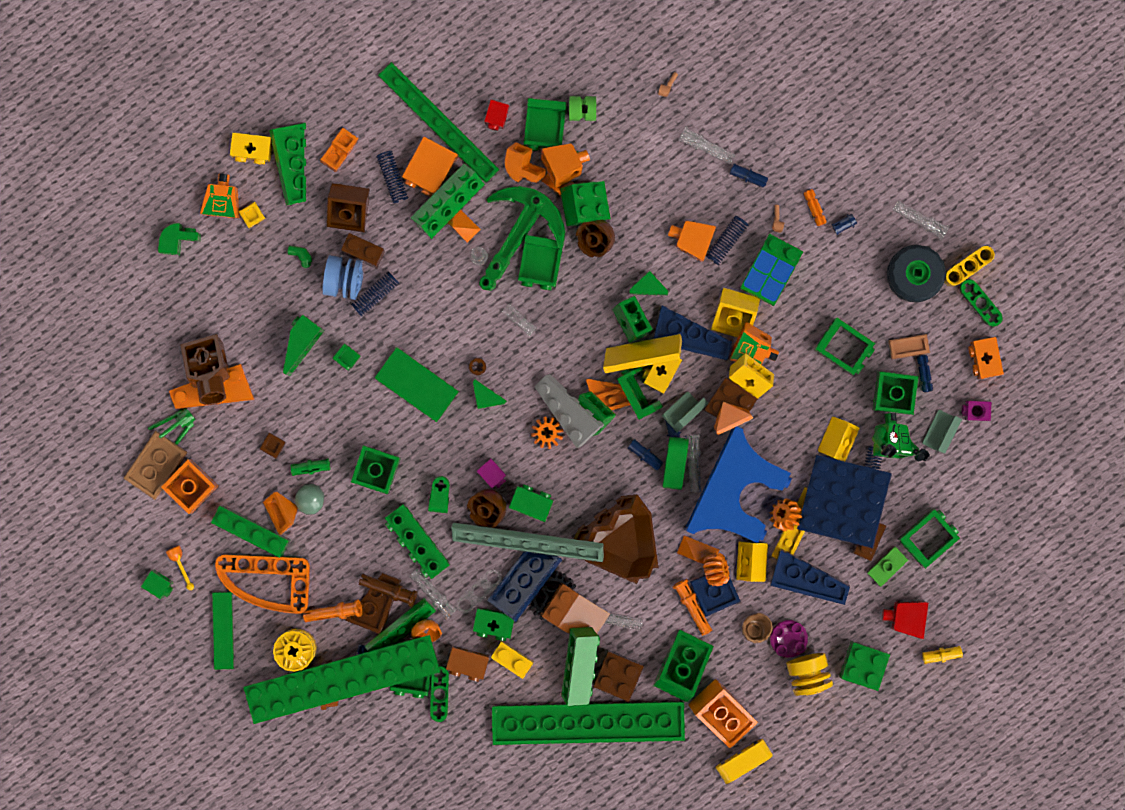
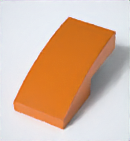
M342 128L332 141V145L320 159V162L334 172H337L359 138Z

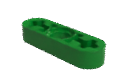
M974 280L963 281L960 285V292L986 325L990 327L998 326L1003 319L1001 312ZM965 284H972V291L975 294L979 292L980 295L975 296L973 300H971L970 297H972L973 295L971 292H965ZM978 298H983L986 301V306L983 309L976 306ZM990 306L992 310H989V312L992 315L997 314L998 316L996 317V323L994 321H989L991 317L988 313H985V315H983L982 313L983 311H986Z
M439 666V668L442 670V673H446V676L442 677V683H446V686H434V682L438 683L439 678L435 674L431 675L430 716L435 722L444 721L448 715L449 671L444 666ZM441 688L445 691L443 699L435 697L434 692L436 689ZM434 702H445V705L441 704V711L445 713L441 715V718H437V715L434 714L438 709V704L434 705Z

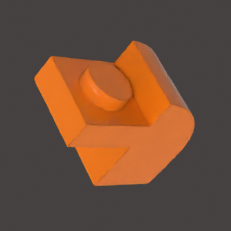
M515 142L506 151L505 168L507 173L516 182L526 178L530 182L537 183L545 177L546 169L530 163L532 149Z

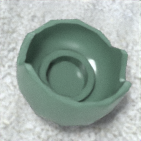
M305 484L296 493L295 505L300 512L306 515L315 514L323 507L324 492L315 484Z

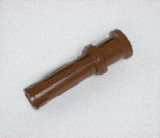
M364 573L361 575L362 579L359 580L360 586L362 585L391 596L393 601L397 602L399 600L407 603L409 607L414 605L418 591L407 590L400 584L394 586Z

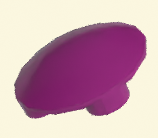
M785 620L779 622L773 628L770 634V643L773 650L779 656L793 658L806 650L808 634L799 622Z

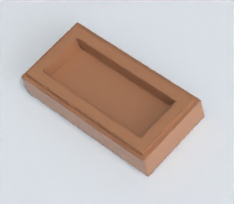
M927 334L888 341L891 360L930 353Z

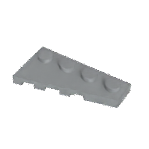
M550 374L546 375L534 386L576 448L584 445L604 426L600 420L597 421L592 416L593 414L588 409L585 410L579 404L580 401L575 397H571L567 393V389Z

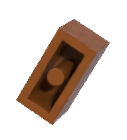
M453 646L446 670H449L451 675L460 677L461 674L468 676L469 680L479 682V679H484L490 656Z

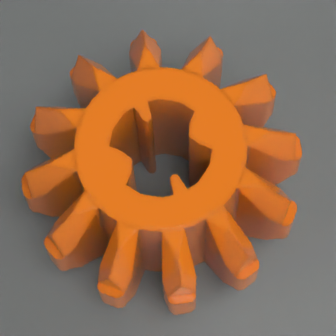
M545 416L543 417L544 424L539 419L536 420L540 427L532 426V429L538 430V433H531V436L539 437L534 443L536 444L541 440L540 448H543L545 442H547L548 449H551V441L557 446L558 443L554 439L562 440L563 437L558 436L557 433H562L563 429L556 430L560 423L557 422L555 425H552L554 422L553 417L550 419V423H547V417ZM545 427L553 431V435H550V438L542 435V430L545 431Z
M786 498L778 500L777 505H772L774 510L769 512L770 515H773L770 521L774 523L773 526L785 532L788 529L794 530V525H800L798 519L803 518L799 514L802 509L798 507L797 502Z
M713 553L706 556L703 560V568L709 585L721 586L729 581L730 572L725 556L721 553Z

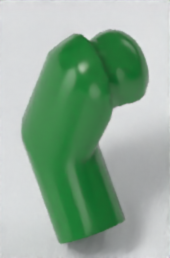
M289 245L288 255L298 256L301 266L309 268L312 256L308 250Z

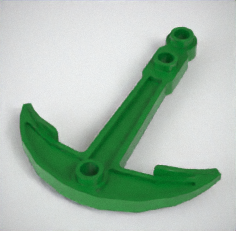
M522 186L505 188L486 199L487 203L499 201L515 203V201L524 204L525 207L499 253L495 254L487 267L486 275L481 277L479 285L483 290L492 291L496 287V281L501 279L510 264V259L540 215L548 221L547 225L554 234L558 248H563L565 227L560 211L550 198L535 189ZM535 198H539L538 204L534 203ZM496 263L499 264V268L497 270L494 269V265ZM486 279L489 280V284L487 286L484 285V281Z

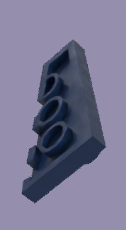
M663 305L661 306L654 339L681 334V350L728 360L732 341Z
M780 548L770 586L845 605L850 589L849 584Z

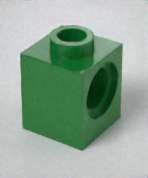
M152 570L141 587L157 598L162 599L164 596L168 597L172 592L173 587L171 585L173 581L156 570Z

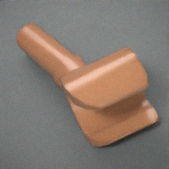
M676 72L673 73L667 86L661 84L658 95L664 97L669 95L671 86L678 76Z
M774 205L775 217L772 229L775 232L781 233L785 223L779 221V205Z

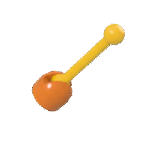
M180 545L167 550L168 558L177 562L187 583L186 588L193 590L194 584L190 583L180 561L183 554Z

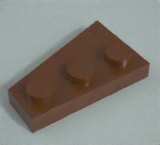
M382 573L378 580L394 586L401 583V579ZM369 589L366 596L360 601L362 616H349L345 621L380 634L383 632L394 601L391 596Z

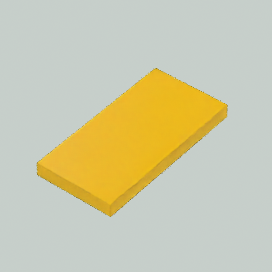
M681 334L606 348L604 372L610 373L679 360L682 345Z

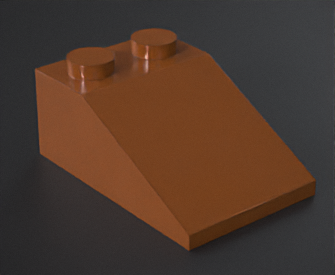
M561 582L541 613L543 618L570 634V628L592 627L598 633L610 615L609 612Z

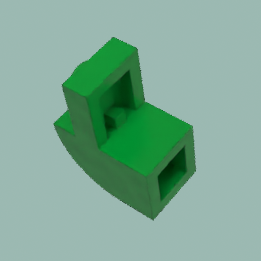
M180 223L171 224L160 235L158 253L180 255L181 240L201 242V234L193 228H185V231H182L183 225Z

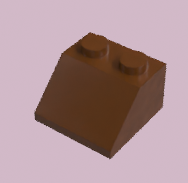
M332 183L328 195L327 227L365 232L370 189Z

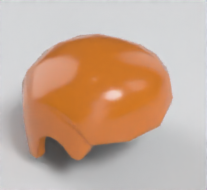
M427 619L421 620L414 625L411 637L415 639L431 635L432 642H435L441 637L442 632L435 621Z

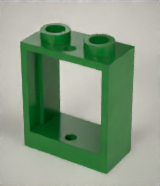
M835 318L814 351L852 376L855 373L859 374L863 369L864 364L862 362L866 357H871L875 351L873 348L875 343L839 318ZM840 327L867 345L852 368L825 350Z
M931 509L898 538L908 552L925 569L960 539L957 535L959 531L954 525L947 524L945 521L946 516L940 510ZM934 517L951 538L930 557L926 558L909 538Z

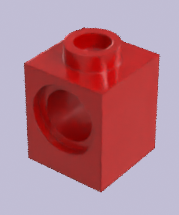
M490 100L484 121L488 125L487 128L498 131L499 128H504L510 108L508 104Z

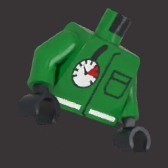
M896 413L885 414V424L876 425L872 437L874 442L873 456L901 459L915 455L914 458L918 462L926 461L930 456L926 449L922 448L919 450L912 442L907 425L897 424Z

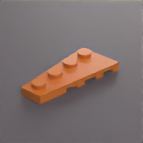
M242 364L228 368L230 377L224 382L226 399L218 404L255 400ZM190 383L169 391L175 409L206 406L199 402L197 388H194Z

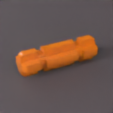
M810 189L804 192V197L808 200L807 204L812 216H815L816 225H824L827 220L822 215L823 211L818 199H815L814 190Z

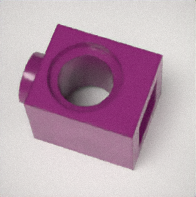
M965 401V405H962V416H965V420L991 421L992 402ZM975 405L980 408V414L977 417L972 414V408Z
M492 458L477 470L491 488L496 486L498 489L506 482L504 477L507 475Z

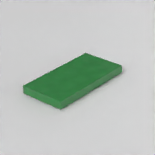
M397 347L375 377L376 380L435 422L439 421L459 393L454 387Z

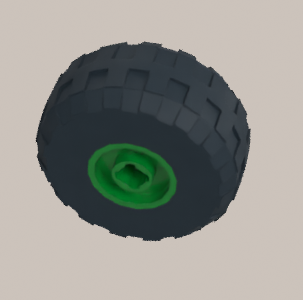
M910 245L902 248L892 257L887 267V281L892 292L900 299L908 302H923L931 299L940 291L946 277L945 264L940 255L930 247L922 245Z

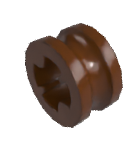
M480 358L473 359L469 364L470 372L474 375H482L486 371V363ZM474 362L483 364L481 372L473 371Z

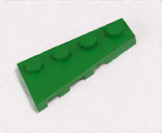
M306 123L269 130L286 206L306 202V176H304V167L306 166V158H304V147H306L304 130H306Z

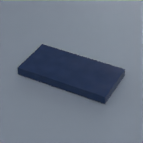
M524 551L487 601L516 622L562 559L555 555Z

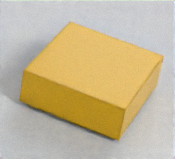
M256 202L239 211L248 228L266 219Z

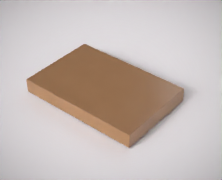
M158 431L154 432L124 476L125 480L154 500L162 492V485L175 473L188 453L167 437L159 438L161 433Z

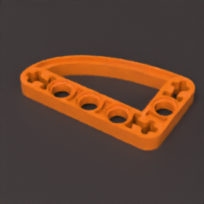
M227 554L221 555L216 559L215 567L220 581L230 592L242 600L265 609L284 613L300 614L308 609L310 563L307 559ZM226 558L227 562H233V558H236V570L232 569L233 565H228L224 569L223 565H220V561ZM243 558L249 562V567L245 570L239 567V561ZM264 559L268 562L266 570L259 569V560ZM284 560L287 563L285 571L278 570V561ZM290 560L294 561V565L303 561V565H306V568L302 572H300L299 568H292L293 572H290ZM226 572L292 575L290 605L264 600L245 592L231 581ZM298 580H302L306 584L303 591H298L295 588V583ZM294 593L299 595L306 594V597H301V603L305 604V607H302L301 610L294 606V603L298 602V596L294 597Z

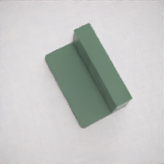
M686 392L662 417L678 432L709 403L704 398L698 402L689 392Z
M938 410L922 444L945 454L962 419Z

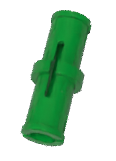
M329 458L291 464L292 476L301 474L313 475L315 472L331 470Z

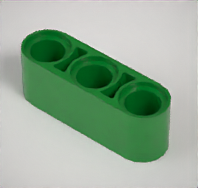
M669 436L662 488L682 490L689 439Z

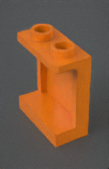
M423 137L402 178L406 180V185L412 188L417 186L422 189L421 193L431 197L442 186L451 167L458 159V154Z

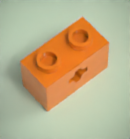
M996 337L970 342L971 346L968 347L970 357L974 358L975 365H972L974 376H977L978 379H984L1004 374ZM984 355L989 356V360L986 362L981 360V357H984Z

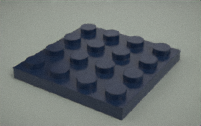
M816 455L801 512L803 518L799 520L800 525H798L797 529L873 549L892 473Z

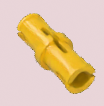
M961 646L945 649L940 647L939 650L922 652L924 664L939 661L944 663L946 660L963 658Z

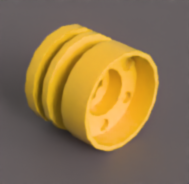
M298 628L288 630L278 637L273 648V655L277 664L281 668L293 672L308 666L315 658L317 652L316 640L311 633ZM292 646L293 648H298L299 650L298 652H296V655L295 653H290Z
M825 653L809 654L786 662L789 675L799 677L791 682L792 686H799L793 689L795 696L817 694L833 686L832 680H825L831 676V673L821 672L822 669L828 666Z

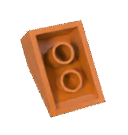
M717 679L710 683L688 704L695 716L729 748L733 747L758 723Z

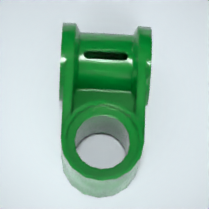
M438 476L433 481L428 512L448 513L450 482L444 476ZM440 480H443V484H446V487H443L442 490H439V487L436 486V483H439Z

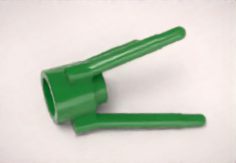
M187 408L184 410L180 409L177 413L148 427V430L157 428L176 418V422L161 433L159 438H163L178 425H181L182 428L186 426L175 441V444L178 445L189 429L194 426L193 422L196 419Z

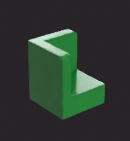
M344 343L332 359L350 371L361 355Z

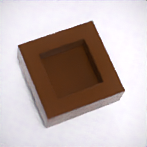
M268 433L260 450L277 459L286 441L272 433Z

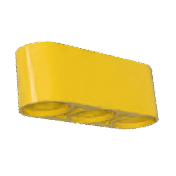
M989 246L977 249L946 271L944 283L948 286L960 284L990 263L995 256L994 250ZM982 250L988 253L987 260L981 259L980 253ZM966 261L972 263V271L965 269L964 264ZM951 272L957 275V281L954 283L949 280Z
M760 739L757 741V744L754 745L753 743L741 750L740 754L736 753L726 759L724 764L720 763L716 766L725 784L731 783L773 756L764 739Z

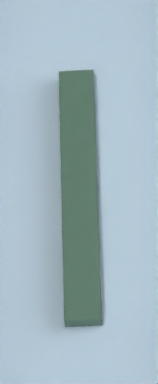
M453 523L451 527L452 540L456 542L602 562L604 558L603 543Z

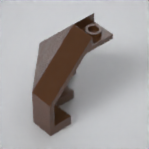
M638 494L619 497L615 500L617 504L609 510L607 508L603 509L594 516L595 520L586 526L584 524L578 528L574 539L603 543V561H585L637 584L639 579L649 578L652 570L659 568L651 512Z

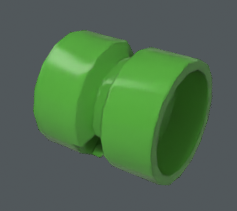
M569 96V121H580L581 118H584L585 121H596V96H585L584 99L580 96ZM582 105H587V112H582Z

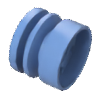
M329 255L324 272L323 295L336 297L339 289H342L343 298H347L349 290H351L350 299L356 300L363 281L362 260H356L353 268V259L349 258L346 266H343L342 257Z

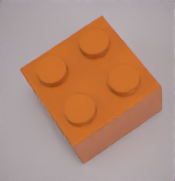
M188 459L161 488L188 514H192L219 485L192 459Z

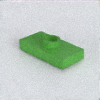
M894 546L867 573L881 587L909 560Z

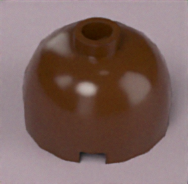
M605 220L585 222L578 227L576 232L579 241L577 242L578 247L584 254L592 258L594 256L598 258L604 256L612 249L615 243V232L612 226Z
M483 489L476 492L467 504V509L469 508L471 512L470 518L481 527H496L503 520L507 511L503 496L492 489Z

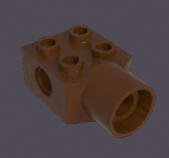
M215 334L180 344L186 378L194 388H197L199 402L204 405H214L226 399L224 382L230 377L224 344L219 336Z

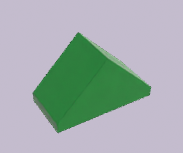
M649 271L629 290V294L668 296V290Z
M476 379L473 381L478 409L506 404L507 401Z

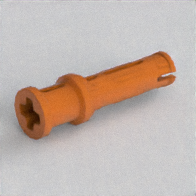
M687 578L674 584L672 588L676 589L681 598V604L685 605L701 635L704 636L710 633L712 628L695 600L696 594L692 593Z
M358 599L351 603L340 602L337 606L306 610L303 612V619L307 623L337 617L340 619H346V617L355 615L361 617L362 605Z

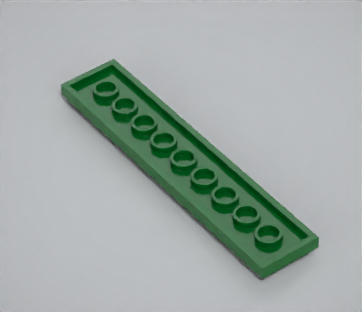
M426 635L247 685L243 688L253 724L440 673V668L431 635Z
M684 701L589 703L587 705L567 706L566 704L492 706L493 745L685 741Z

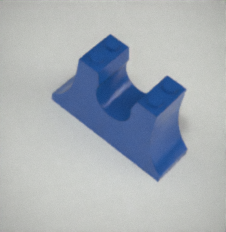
M738 426L732 428L684 530L695 534L706 529H722L739 534L756 543L759 540L763 541L767 530H765L766 525L756 517L747 515L742 510L739 502L740 494L747 485L755 482L761 483L767 488L783 491L784 488H788L792 478L789 476L791 473L760 457L747 442L743 429Z

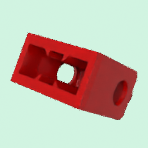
M926 601L895 602L894 610L883 609L882 620L891 621L892 630L924 639L929 603Z

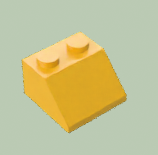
M723 288L711 330L738 337L745 322L751 325L754 324L760 299Z

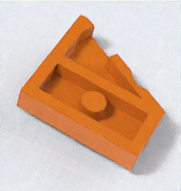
M592 379L586 380L589 392H593L611 410L631 405L620 384Z

